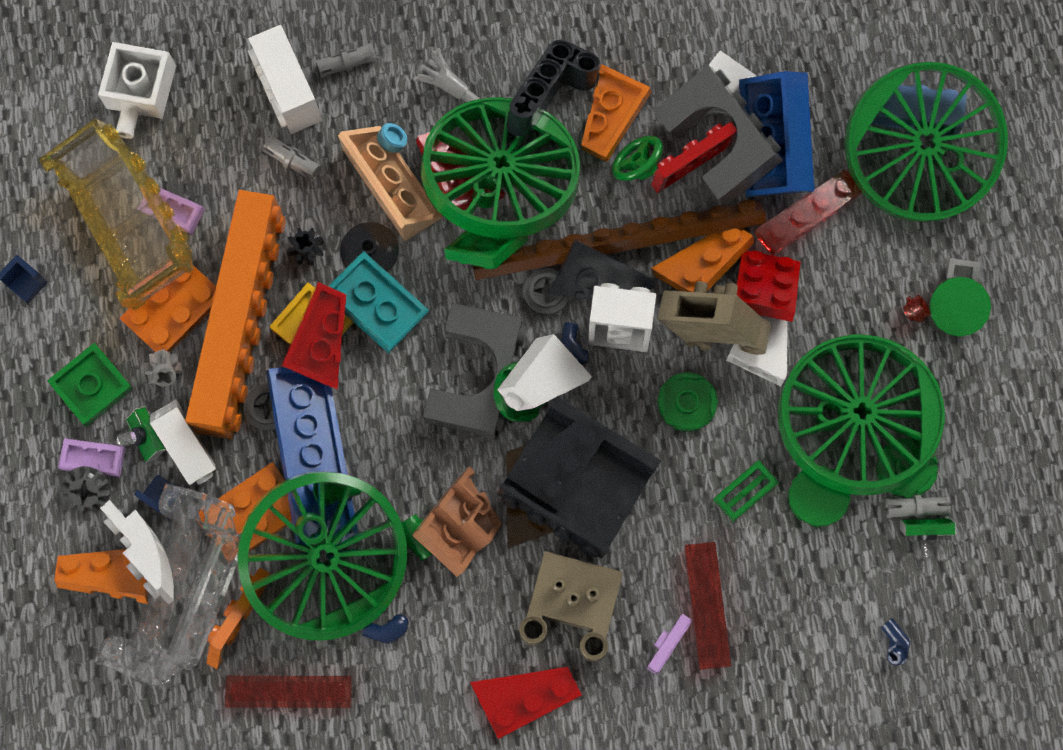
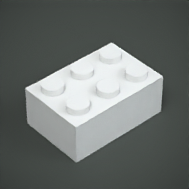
M278 25L248 38L252 49L248 50V54L281 128L287 126L290 134H293L321 122L322 118L316 100L282 26Z
M611 283L594 286L588 345L647 352L653 325L656 293H650L649 289L643 287H633L631 290L619 289L618 285Z

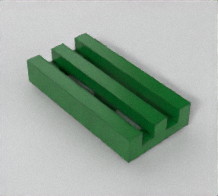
M758 460L715 496L713 501L733 523L779 482ZM757 469L762 473L727 504L722 500ZM764 479L769 481L764 488L735 513L731 510L735 504Z

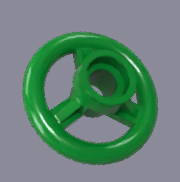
M648 135L635 139L626 145L613 162L612 173L614 177L619 181H632L637 178L644 180L652 176L657 169L656 163L662 155L663 144L661 140L656 136ZM652 144L654 145V151L650 156L649 147ZM638 148L636 152H634L629 158L626 159V157L631 152ZM622 170H630L631 172H626V173H624V172H621V171H622Z

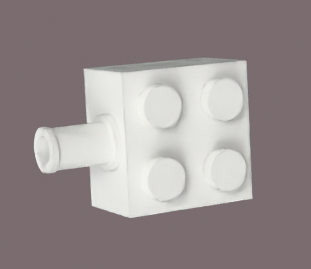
M112 42L98 96L106 109L121 111L117 128L115 129L116 135L132 139L137 119L140 115L163 119L176 65L169 52Z

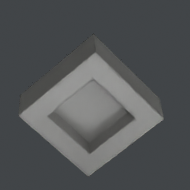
M949 258L946 279L963 276L978 281L980 262Z

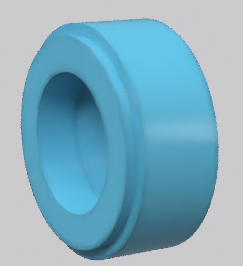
M386 123L377 133V140L385 150L397 153L406 145L407 135L400 126Z

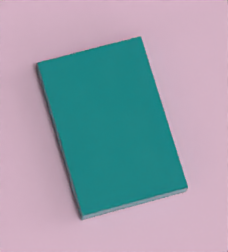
M364 251L329 285V287L346 294L345 315L388 354L430 311Z

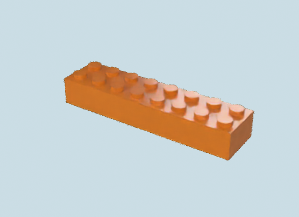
M238 190L185 422L197 434L232 440L234 432H239L242 421L241 414H238L240 403H245L248 395V386L245 385L247 374H252L255 359L251 354L253 345L258 346L261 336V329L257 327L260 317H264L266 314L267 300H264L266 289H271L273 272L270 269L272 261H277L280 245L276 244L279 233L283 234L286 224V217L283 216L281 207L278 205L274 195Z

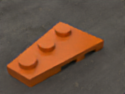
M601 64L598 84L593 94L594 100L591 112L588 115L581 143L582 150L608 162L650 96L651 87Z
M741 228L709 234L652 267V274L678 291L694 292L696 282L703 281L708 285L707 292L741 255L753 245L754 237Z
M126 549L61 555L57 557L54 579L57 588L89 594L96 591L109 593L112 598L122 599L123 596L136 598L137 602L148 604L149 592L143 586L147 580L142 577L138 581L126 567L131 563L123 554Z
M259 567L254 576L249 574L251 583L270 575V573ZM267 585L255 590L258 598H260ZM242 586L240 590L243 593L238 601L232 599L223 614L227 618L221 627L216 624L207 638V642L210 644L206 664L215 669H218L222 662L224 645H232L242 626V623H240L241 619L246 620L253 610Z

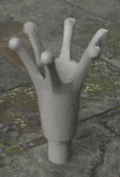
M440 48L432 51L438 66L432 59L429 60V64L436 71L431 70L424 64L420 65L421 70L428 72L432 76L418 74L413 77L414 82L421 81L435 85L457 99H463L465 102L480 99L450 69L441 54Z

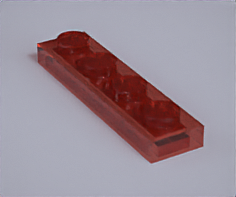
M844 169L816 188L814 192H810L758 227L754 234L773 256L861 196L862 191L858 188L848 171Z
M716 543L684 545L699 670L731 667Z
M226 675L225 707L352 708V676Z

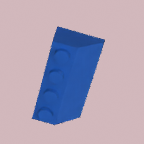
M783 71L739 79L740 94L747 102L744 109L749 115L754 113L764 125L761 131L766 138L771 135L781 147L778 154L783 159L780 164L745 191L746 197L814 192L808 73Z

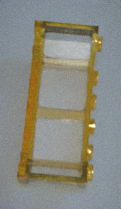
M94 118L39 158L45 171L49 172L54 169L59 178V181H57L59 186L68 190L119 281L115 285L121 290L116 292L115 295L123 307L137 310L145 304V300L182 274L193 271L192 250L186 242L189 240L188 235L181 226L176 225L172 218L175 216L174 211L158 194L161 192L160 187L154 179L147 175L145 171L147 165L144 160L126 145L112 124H106Z

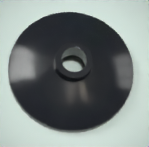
M375 222L361 223L351 228L344 236L340 246V256L344 266L347 268L364 251L388 272L395 265L398 258V241L393 232L382 224ZM371 243L374 247L371 251H365L363 249L364 245Z

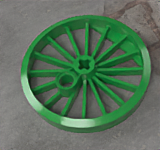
M939 62L907 64L895 68L876 79L862 93L854 105L845 132L847 165L861 193L883 212L896 218L913 222H935L948 219L975 205L989 192L998 179L1006 159L1008 147L1006 120L1002 108L991 90L968 71L954 65ZM919 72L940 73L928 126ZM910 73H913L921 126L898 90V87ZM946 75H949L965 83V86L933 128ZM969 88L973 89L983 100L984 104L938 132ZM892 94L895 95L915 130L883 107ZM983 109H988L994 128L941 137V135ZM881 112L913 136L871 127L870 125L877 114ZM866 131L910 141L909 143L880 148L856 150ZM995 133L996 139L994 154L942 143V141ZM929 136V144L932 146L922 149L920 147L922 141L919 138ZM911 147L910 150L866 177L863 175L858 163V156ZM946 151H951L956 155L957 161L952 168L946 167L942 162V156ZM912 153H915L883 198L879 196L869 185L868 181ZM963 153L993 160L985 179L963 165ZM920 156L907 210L892 205L888 202V198ZM925 159L933 201V213H917L913 211ZM933 163L942 172L960 201V204L944 211H940ZM960 169L981 185L970 197L965 199L950 173Z
M482 98L466 102L450 110L438 120L430 131L421 160L423 187L434 207L456 226L468 232L490 238H519L538 233L550 227L568 211L576 197L579 185L580 160L576 144L563 124L547 111H544L533 128L542 133V136L516 151L525 136H517L509 149L505 151L508 134L506 123L512 98ZM488 118H505L501 150H499ZM481 119L490 146L467 122ZM459 127L478 148L448 133ZM551 140L560 148L558 150L528 155ZM441 141L467 155L438 152L435 149ZM566 159L569 170L534 164ZM431 162L469 167L433 173ZM474 176L447 194L442 193L437 185L440 182ZM535 176L569 180L570 183L567 190L563 191ZM524 183L559 201L551 208H547ZM512 185L540 213L539 215L528 219L523 218ZM505 187L517 221L496 220L500 188ZM473 189V201L467 210H462L451 202ZM484 189H489V190H491L492 192H491V193H485V190H484ZM477 206L484 209L493 207L492 220L483 219L472 214Z
M856 334L840 336L825 341L811 349L798 361L789 374L782 388L778 404V424L781 437L796 464L820 484L830 489L853 495L887 493L908 484L918 477L936 454L945 423V407L942 393L929 368L919 357L904 346L873 335ZM857 349L858 395L838 351ZM863 350L884 355L866 397H864ZM831 354L849 395L815 361ZM888 357L903 365L905 369L870 400ZM809 368L841 399L797 382V380ZM910 372L917 378L919 389L877 403ZM792 389L822 401L818 407L789 406ZM920 396L921 411L882 410ZM825 409H832L837 413L838 418L828 420L823 416L822 412ZM862 411V416H864L865 419H860L859 414H856V412ZM789 415H815L817 425L794 433ZM886 418L921 419V433ZM883 427L919 441V460L911 455ZM850 428L852 431L834 473H830L816 464L814 461ZM839 429L811 456L804 452L797 441L821 431ZM865 431L888 479L879 481L866 480ZM856 432H859L860 481L838 476ZM875 432L912 467L899 475H894Z
M330 471L299 474L271 488L259 499L248 514L240 533L237 550L240 581L244 593L255 611L277 630L305 640L321 641L345 637L363 629L376 620L396 596L401 586L407 563V542L404 528L391 503L370 484L353 476ZM324 482L344 484L345 488L327 531L324 508ZM318 483V515L312 512L306 513L296 490L297 488ZM354 487L369 495L370 499L333 537L351 489ZM289 492H292L301 513L295 526L273 506L278 499ZM375 503L380 506L387 517L386 521L339 542ZM270 509L308 546L257 529L256 526L265 512ZM311 520L317 521L318 531L311 534V536L304 535V525ZM391 527L394 539L393 547L341 550ZM253 534L304 551L298 553L248 555ZM321 550L327 552V560L325 562H321L319 559V552ZM394 554L393 566L389 575L339 558ZM303 559L251 583L248 562ZM341 564L387 582L366 593L337 565ZM304 567L269 606H265L255 593L256 589ZM332 570L338 572L362 596L346 604ZM319 572V617L299 623ZM310 573L292 621L288 622L275 615L273 611ZM325 573L328 574L342 606L326 613Z

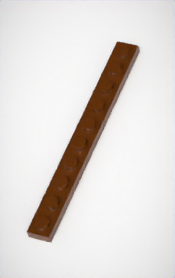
M744 200L736 205L726 207L719 205L701 212L687 211L680 216L670 218L657 217L645 223L638 224L632 222L614 229L601 228L589 234H570L563 239L553 241L540 240L533 245L521 246L495 270L472 265L475 280L561 264L564 262L575 239L607 255L724 232L734 228L739 229L765 224L766 213L759 200Z

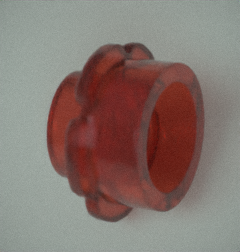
M916 295L913 298L908 296L906 298V305L903 306V310L907 318L912 322L914 320L918 323L924 322V318L930 316V310L926 301L920 295Z

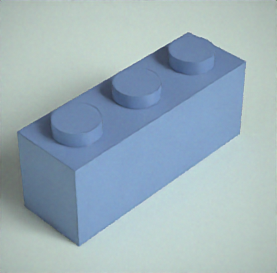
M900 85L898 87L899 92L921 126L915 86ZM921 85L928 126L936 90ZM952 89L942 90L933 128L959 94L957 91ZM892 94L883 107L915 130L895 95ZM966 94L956 105L938 132L965 115ZM881 112L877 114L871 125L903 129ZM964 122L957 125L956 127L949 130L943 135L950 136L959 134L963 128Z

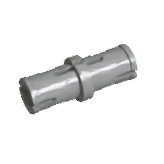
M369 43L348 51L346 49L340 50L339 54L318 59L316 62L321 77L324 78L344 70L347 72L353 71L352 68L376 61L372 45Z
M271 136L264 145V153L279 160V162L283 163L284 168L300 173L311 182L315 180L321 171L322 166L305 157L298 148H291L274 136Z
M914 495L913 498L906 499L886 498L885 508H889L886 511V517L914 516V519H922L923 516H949L951 506L946 505L950 503L949 496L922 498L921 495Z

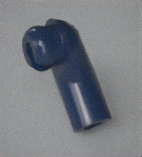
M565 322L560 342L583 365L587 362L589 354L576 341L578 325Z
M397 614L393 617V620L383 626L370 623L364 627L362 636L389 644L405 635L408 630L409 621L406 616Z
M891 618L880 628L890 639L887 660L891 665L899 666L904 664L908 658L910 640L895 620Z

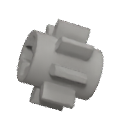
M165 349L153 354L150 353V363L143 364L144 373L148 375L149 383L155 382V384L161 387L177 383L176 374L183 373L182 364L178 361L177 353L171 354L165 351Z

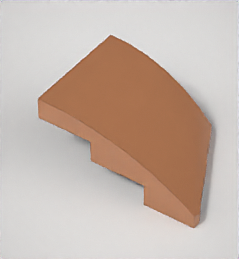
M470 466L449 487L412 535L456 577L465 571L475 554L492 541L502 525L496 511L492 509L486 493H478L471 477L475 473Z

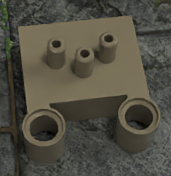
M703 281L696 282L694 292L664 290L657 320L684 340L685 345L693 348L695 345L700 346V350H710L712 343L738 344L740 350L750 354L763 355L766 353L772 323L760 317L736 295L738 289L736 284L727 283L725 287L717 285L714 287L713 293H706L708 285Z
M544 551L528 614L519 626L521 639L530 646H537L544 642L547 637V625L543 619L588 630L591 632L583 636L580 642L581 655L589 662L601 661L608 651L606 636L623 572ZM530 623H537L542 627V634L536 639H530L525 635V628ZM591 639L599 640L603 646L602 652L598 655L588 654L585 649L586 642Z

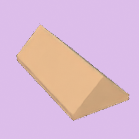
M381 126L340 132L338 137L344 153L404 241L443 217L431 203L424 188L400 153H392L381 147L377 140V133L382 128Z

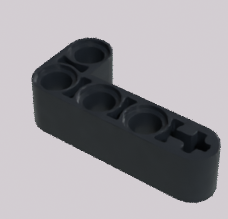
M555 40L551 42L510 103L506 123L508 131L515 136L528 135L563 83L582 91L592 89L595 86L600 66L599 58L595 54L567 41Z

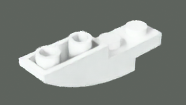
M109 500L100 508L108 517L103 522L115 536L119 532L124 535L120 539L127 548L123 554L131 562L126 567L138 581L142 577L147 580L143 586L154 599L161 596L169 605L174 601L173 578L169 560L161 542L136 510L125 518Z

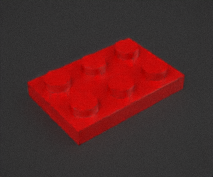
M729 122L725 126H722L721 123L717 124L706 133L708 137L700 142L695 139L682 148L683 153L674 158L670 155L659 162L657 165L659 168L654 172L655 176L651 183L657 194L729 148L737 134V129L733 123Z
M747 250L740 257L736 295L758 315L793 322L801 261H796L789 257L767 255L756 250Z

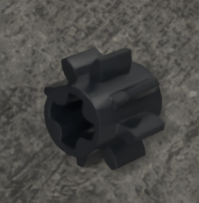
M297 228L298 233L294 237H288L293 247H290L287 251L290 256L297 255L296 261L299 265L303 263V260L309 261L314 265L313 259L317 255H324L323 251L318 247L324 241L322 237L314 238V228H311L308 232Z

